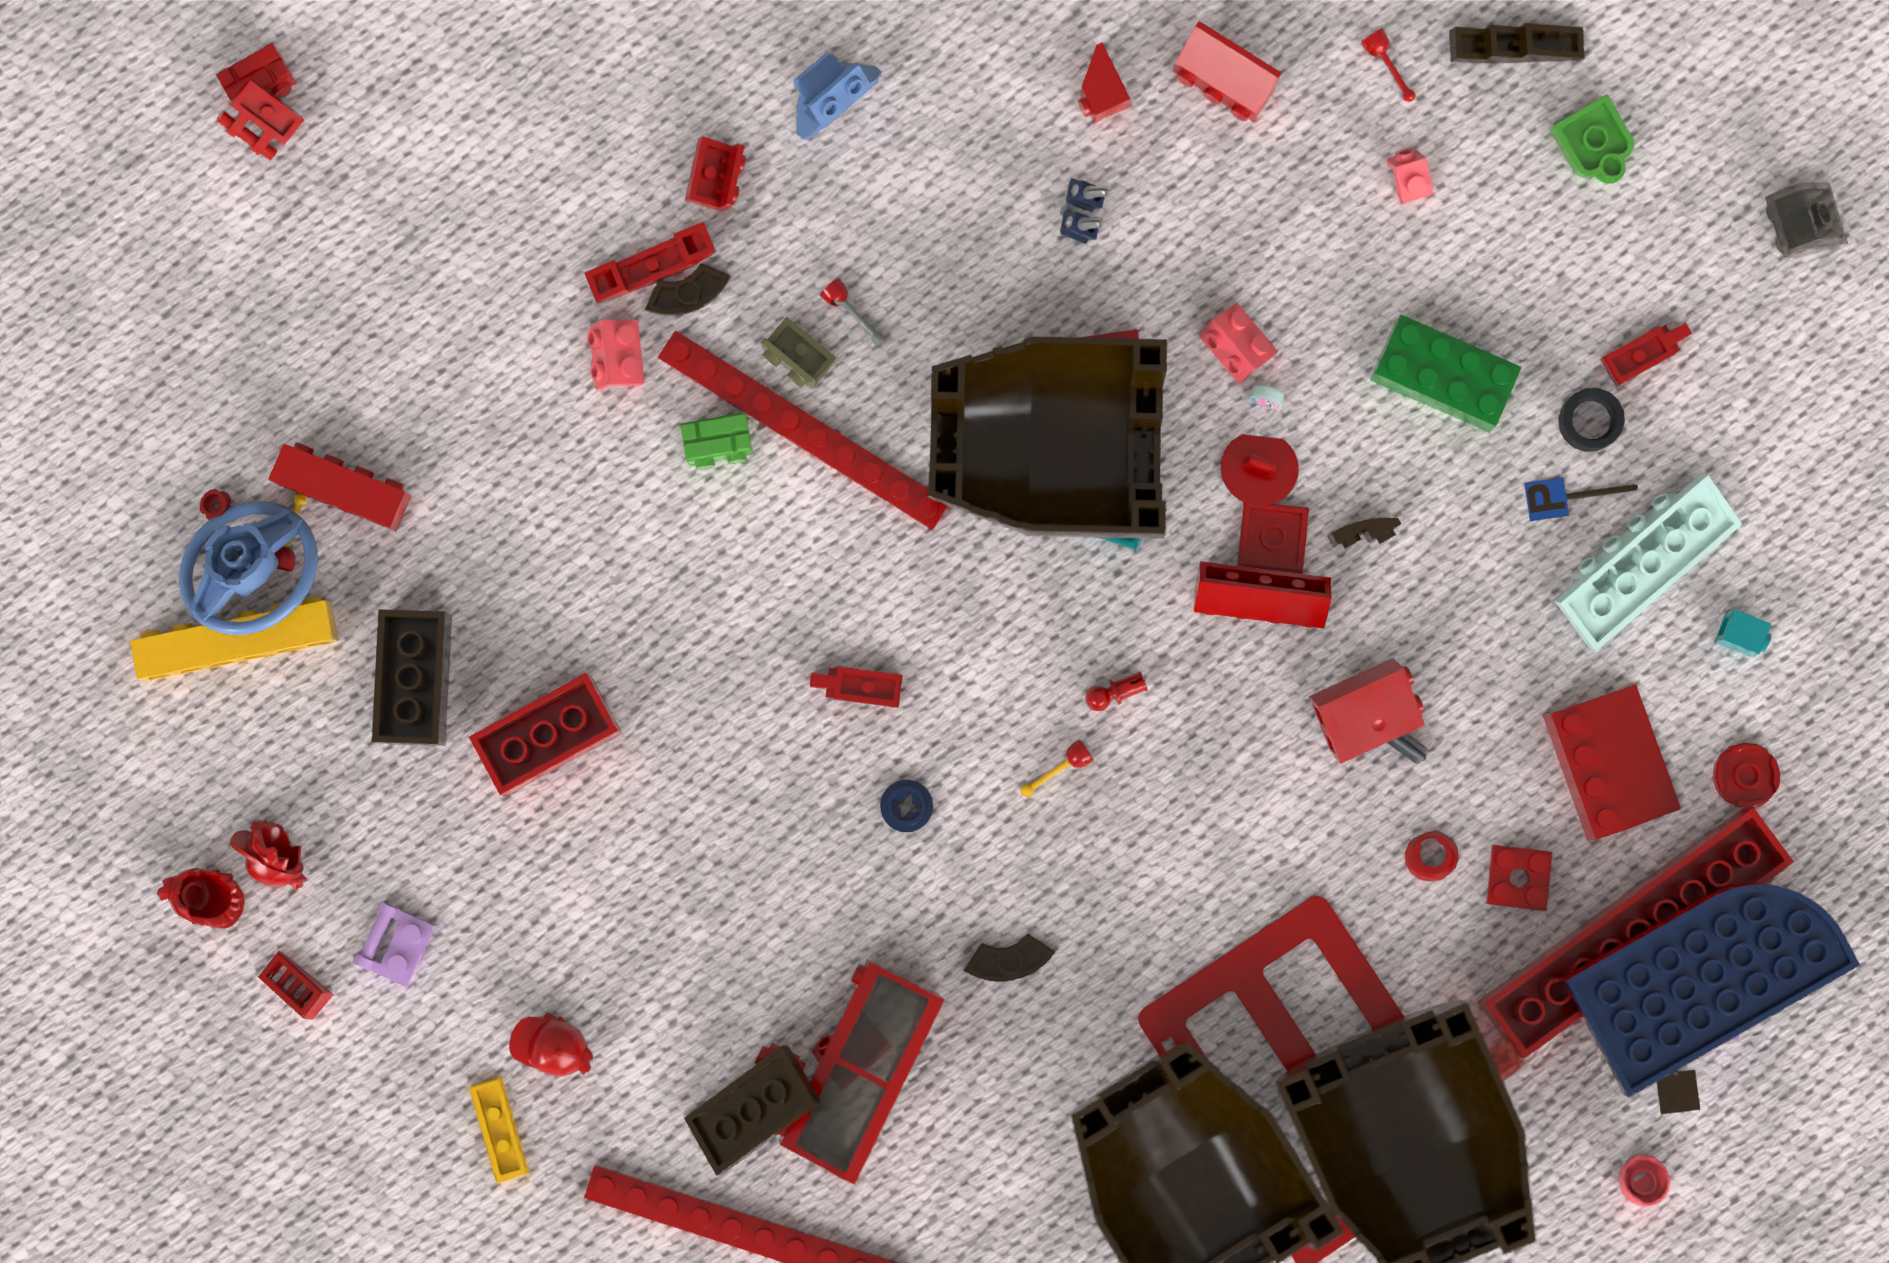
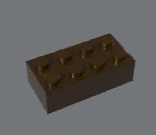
M378 610L372 723L373 743L446 746L452 615L445 611Z

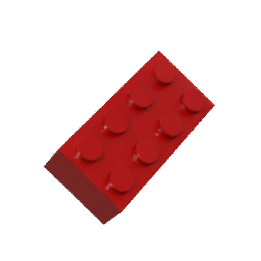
M585 673L469 736V739L499 795L507 797L622 734V731L593 677Z

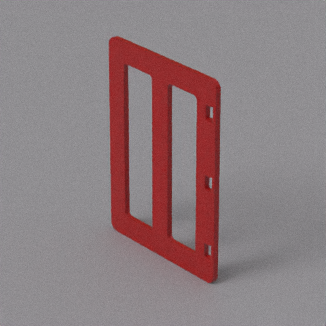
M1313 896L1143 1008L1139 1013L1138 1022L1158 1054L1166 1051L1161 1042L1171 1037L1176 1045L1188 1042L1206 1057L1186 1027V1020L1227 992L1233 991L1288 1071L1316 1055V1053L1263 975V970L1266 966L1307 939H1312L1372 1029L1401 1018L1404 1015L1328 901L1323 897ZM1337 1218L1345 1233L1317 1251L1305 1246L1291 1255L1296 1263H1318L1354 1239L1355 1236L1340 1218Z

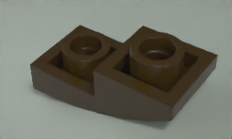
M1399 518L1363 520L1342 527L1330 533L1327 537L1333 548L1342 544L1345 549L1361 540L1359 535L1361 532L1368 543L1377 540L1381 544L1397 535L1394 529L1400 526L1401 522Z

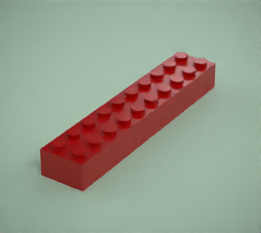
M1742 808L1482 997L1477 1003L1514 1054L1525 1059L1582 1017L1562 979L1563 977L1702 898L1734 885L1746 883L1765 884L1794 863V861L1755 808Z

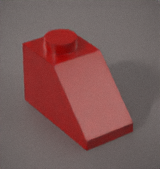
M1103 42L1095 47L1081 87V98L1078 99L1083 115L1085 117L1091 116L1094 124L1129 108L1131 100Z

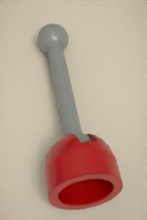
M838 277L820 293L819 296L829 305H842L872 336L871 340L874 344L880 345L884 342V335L881 332H876L847 302L848 290Z

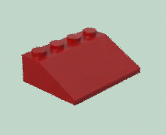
M1636 684L1543 716L1587 841L1613 835L1681 809Z

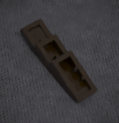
M1525 23L1520 27L1489 25L1483 29L1455 26L1449 30L1451 62L1522 63L1581 61L1585 59L1583 27Z

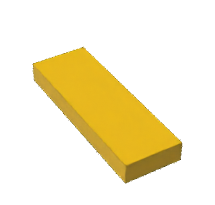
M502 1076L469 1086L496 1183L529 1174L530 1171Z

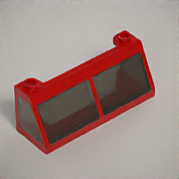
M868 959L865 965L858 964L851 978V982L855 983L854 992L810 1080L813 1089L822 1103L778 1134L780 1135L779 1143L781 1146L853 1185L856 1184L945 1001L939 994Z

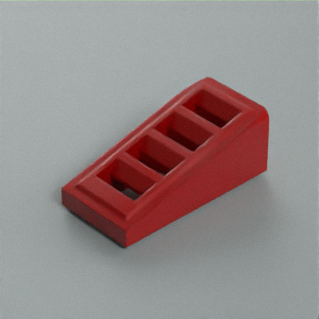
M281 951L276 953L258 976L261 981L303 1019L313 1020L334 995ZM284 965L287 970L277 982L274 981L272 978ZM294 974L296 976V979L292 982L288 989L285 990L283 986ZM304 983L307 987L298 998H295L293 995ZM312 995V997L309 999V1001L304 1005V1003H305V1002L308 1000V998Z

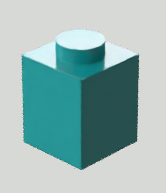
M1735 609L1725 612L1715 643L1750 657L1760 655L1761 651L1765 652L1771 641L1772 635L1768 633L1771 623Z

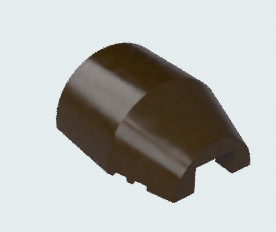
M1033 336L1024 339L1023 342L1004 348L1002 346L995 347L993 351L974 357L968 355L932 366L928 498L1028 536L1164 539L1166 535V501H1162L1160 460L1163 385L1167 373V339Z
M1457 1000L1426 1008L1370 1029L1308 1058L1283 1073L1276 1080L1278 1090L1332 1212L1338 1219L1340 1218L1354 1234L1355 1238L1375 1257L1378 1263H1464L1498 1248H1501L1503 1255L1536 1242L1525 1130L1466 1000Z
M1188 1042L1179 1044L1126 1073L1090 1097L1071 1114L1095 1223L1120 1263H1280L1305 1246L1317 1251L1345 1233L1272 1113L1224 1075L1218 1067Z

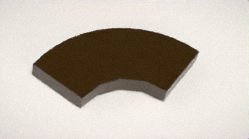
M700 263L695 272L684 280L674 282L658 280L645 310L665 316H679L695 312L715 300L725 289L731 276Z
M1027 933L1018 943L1009 947L994 948L981 943L963 971L987 981H1012L1026 977L1040 969L1051 959L1055 951Z

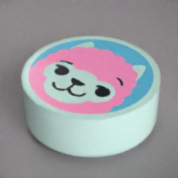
M1267 385L1254 386L1250 396L1252 403L1274 410L1280 409L1284 400V394L1280 390Z

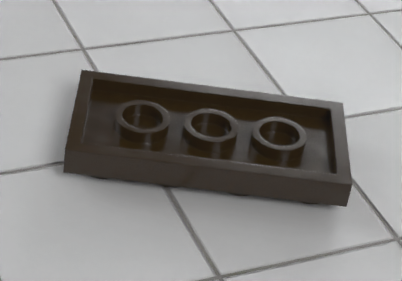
M783 1045L684 1119L714 1173L718 1176L726 1173L822 1102L790 1047Z

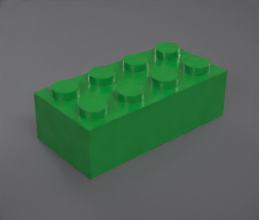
M1400 315L1392 327L1370 381L1490 432L1498 424L1522 367L1404 315Z

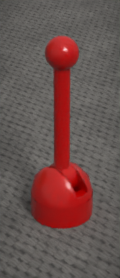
M1381 28L1360 43L1369 55L1374 57L1381 56L1403 91V99L1406 102H1412L1415 99V92L1412 89H1408L1386 52L1389 48V40L1383 28Z

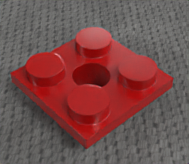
M1492 845L1486 904L1547 911L1552 852ZM1516 868L1522 869L1527 875L1525 885L1520 888L1512 885L1510 881V874Z

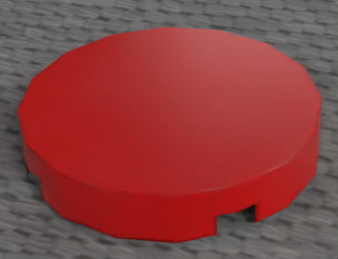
M1740 743L1730 746L1719 755L1714 764L1713 781L1716 791L1724 801L1735 807L1753 808L1762 806L1772 798L1780 785L1781 773L1777 760L1758 744Z

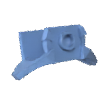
M826 51L823 56L811 64L803 73L794 78V87L801 93L797 104L796 134L803 140L816 136L868 92L872 86L877 84L882 71L876 66L858 64L857 62L855 64L838 63V58Z

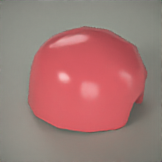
M1635 1155L1629 1158L1621 1166L1618 1176L1620 1192L1628 1201L1639 1206H1654L1660 1203L1668 1194L1671 1182L1667 1168L1654 1156ZM1638 1173L1648 1174L1634 1182V1177Z

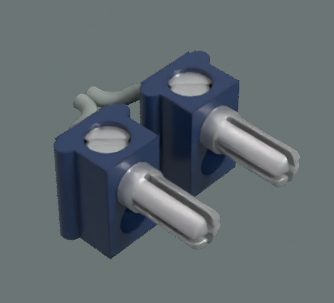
M1072 178L1068 186L1066 204L1060 207L1062 211L1059 213L1063 215L1060 233L1084 244H1087L1090 240H1097L1098 229L1103 227L1104 219L1100 216L1089 217L1077 211L1072 212L1067 209L1070 204L1091 213L1094 209H1102L1104 197L1110 194L1107 192L1110 191L1109 186H1096L1084 180Z

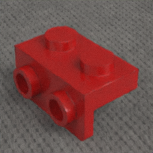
M703 136L698 138L685 201L718 211L731 208L736 203L739 195V187L736 185L738 176L742 173L746 163V156L743 155L745 145L737 143L732 146Z

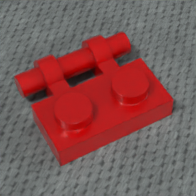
M250 77L230 101V106L239 113L233 118L225 111H222L216 119L218 123L226 128V133L233 138L235 136L239 137L250 145L249 149L256 155L262 154L269 160H272L277 153V150L269 144L273 137L285 145L304 121L300 114ZM249 120L263 129L259 135L245 127Z

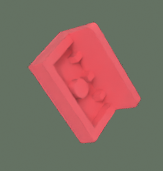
M1238 303L1215 317L1199 333L1201 340L1239 384L1278 353L1276 348Z
M602 319L590 326L587 342L592 350L593 362L590 372L592 380L595 381V389L603 390L609 386L643 385L644 374L638 320Z

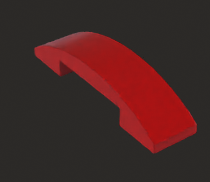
M700 222L675 233L672 239L616 262L612 260L584 274L596 303H601L654 284L658 280H664L710 257L716 253L705 223Z

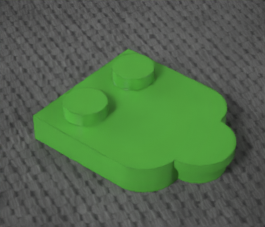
M1608 94L1549 128L1576 175L1582 178L1595 176L1600 182L1605 184L1616 183L1624 176L1626 169L1624 159L1632 153L1634 141Z

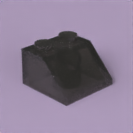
M1797 183L1765 196L1767 202L1766 213L1774 225L1777 235L1775 243L1783 258H1798L1848 244L1830 183Z

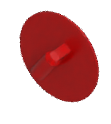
M1241 434L1226 447L1221 459L1220 470L1226 488L1234 497L1244 503L1265 506L1275 504L1289 495L1297 482L1299 465L1294 450L1284 439Z

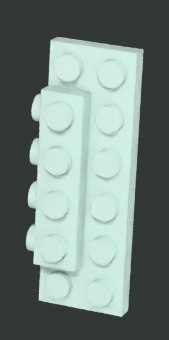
M1701 473L1678 494L1670 492L1669 494L1662 493L1651 502L1653 508L1645 515L1639 514L1631 518L1627 523L1629 528L1620 537L1615 535L1607 539L1602 545L1604 551L1596 558L1588 557L1578 565L1579 572L1573 577L1576 582L1559 596L1555 602L1590 650L1595 652L1599 650L1742 525L1708 474Z

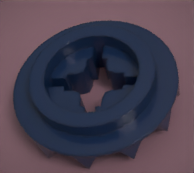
M900 780L891 784L885 790L881 798L880 810L885 822L894 830L914 832L924 827L929 821L933 812V801L929 791L921 783L914 780ZM910 792H912V804L916 808L921 809V811H909L904 820H901V808L892 802L893 800L905 801L906 797H909Z

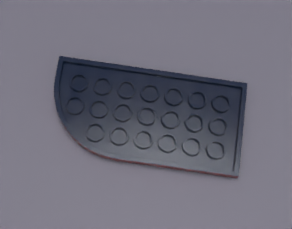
M1746 883L1718 890L1562 979L1623 1094L1630 1098L1860 966L1839 925L1826 910L1812 899L1799 892L1777 885Z

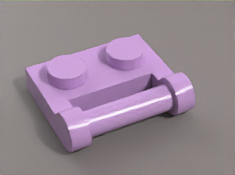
M381 901L377 909L379 912L378 917L361 953L356 954L353 963L408 987L436 925ZM391 918L400 921L380 963L372 958Z

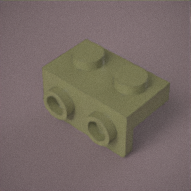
M788 317L782 321L768 339L764 338L760 342L762 349L765 350L762 355L775 367L781 364L790 372L787 376L801 388L807 385L812 390L837 361L833 354Z

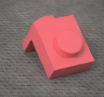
M1403 149L1396 152L1394 157L1387 159L1388 166L1393 170L1397 194L1402 204L1433 194L1427 158L1418 150Z

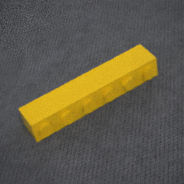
M320 596L304 599L302 605H299L284 620L268 629L252 634L228 635L211 630L204 625L193 627L192 623L173 626V632L160 634V630H151L140 633L139 639L130 640L136 677L142 681H150L339 642L332 603L326 600L322 601ZM281 604L270 606V612L278 608ZM257 610L242 611L237 613L236 619L226 621L243 622L254 620L270 612L257 614ZM216 617L225 620V617Z

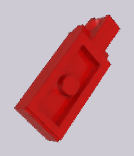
M1687 323L1669 331L1666 325L1658 326L1602 357L1600 360L1613 383L1618 387L1673 357L1680 351L1677 343L1689 337L1692 332Z
M839 666L837 668L829 667L828 675L811 673L810 687L826 689L825 697L833 698V700L899 708L903 675Z

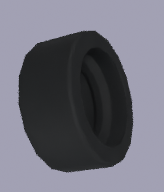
M1585 388L1572 395L1563 404L1558 417L1559 430L1564 440L1573 448L1583 452H1596L1608 447L1621 435L1625 424L1624 410L1619 400L1609 391L1600 388ZM1594 401L1600 403L1607 409L1610 415L1608 431L1597 439L1582 437L1573 426L1572 416L1574 410L1584 402Z

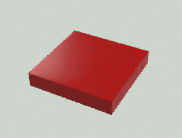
M1243 502L1237 566L1302 574L1309 508L1277 504L1256 506Z

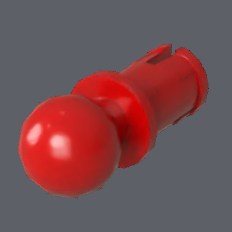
M1141 671L1115 682L1112 679L1109 680L1111 685L1109 688L1093 686L1086 693L1085 701L1090 709L1103 711L1110 705L1111 700L1116 699L1119 705L1121 704L1120 700L1143 691L1146 692L1148 688Z

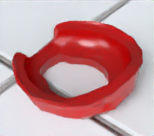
M1437 830L1426 832L1413 838L1405 851V865L1412 875L1423 881L1444 879L1456 868L1459 859L1456 843L1452 838ZM1435 838L1444 847L1446 858L1442 865L1430 867L1423 863L1420 857L1421 842L1426 839Z

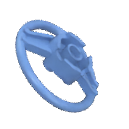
M254 501L228 508L222 516L208 520L196 532L185 550L180 565L179 586L186 608L205 627L228 635L252 634L278 624L302 603L313 584L318 565V550L314 535L300 515L277 503ZM248 515H271V517L252 525L243 523L244 526H224L230 521ZM297 535L300 536L304 548V567L296 588L285 602L267 615L254 620L232 622L216 618L234 593L246 597L264 584L278 567L279 561L275 556V552ZM205 544L204 549L207 553L203 567L206 571L195 594L193 588V569L197 556Z

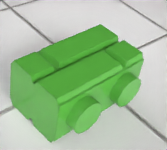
M745 412L680 424L687 463L689 466L695 465L696 470L715 467V461L726 459L728 464L742 463L747 461L748 455H753Z

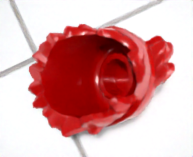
M258 820L252 823L251 831L240 830L232 835L230 845L245 857L246 871L254 880L270 887L290 885L296 890L303 887V882L307 878L302 874L304 867L300 860L301 846H291L287 832H284L282 825L268 822L267 820Z
M193 868L183 871L177 876L164 879L162 881L164 886L157 891L161 901L169 900L176 915L190 921L192 924L197 923L201 926L206 925L218 929L232 927L239 920L244 908V893L236 885L233 875L230 873H220V870L217 868L213 870Z
M546 1013L541 1017L529 1016L523 1018L516 1024L511 1033L509 1052L516 1061L526 1066L535 1068L546 1075L560 1077L572 1074L577 1070L584 1075L591 1069L590 1063L593 1060V1053L587 1047L583 1034L561 1016L556 1018L552 1014Z

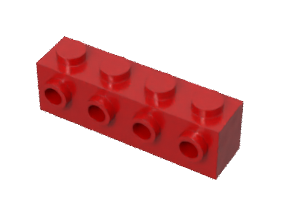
M295 442L294 447L283 443L269 476V481L397 532L411 499V495L403 491L404 484L390 478H386L383 483L373 479L375 473L356 466L353 471L343 467L345 461L326 454L324 459L312 455L314 449L304 444Z
M1200 561L1194 590L1193 612L1325 629L1332 599L1331 578Z

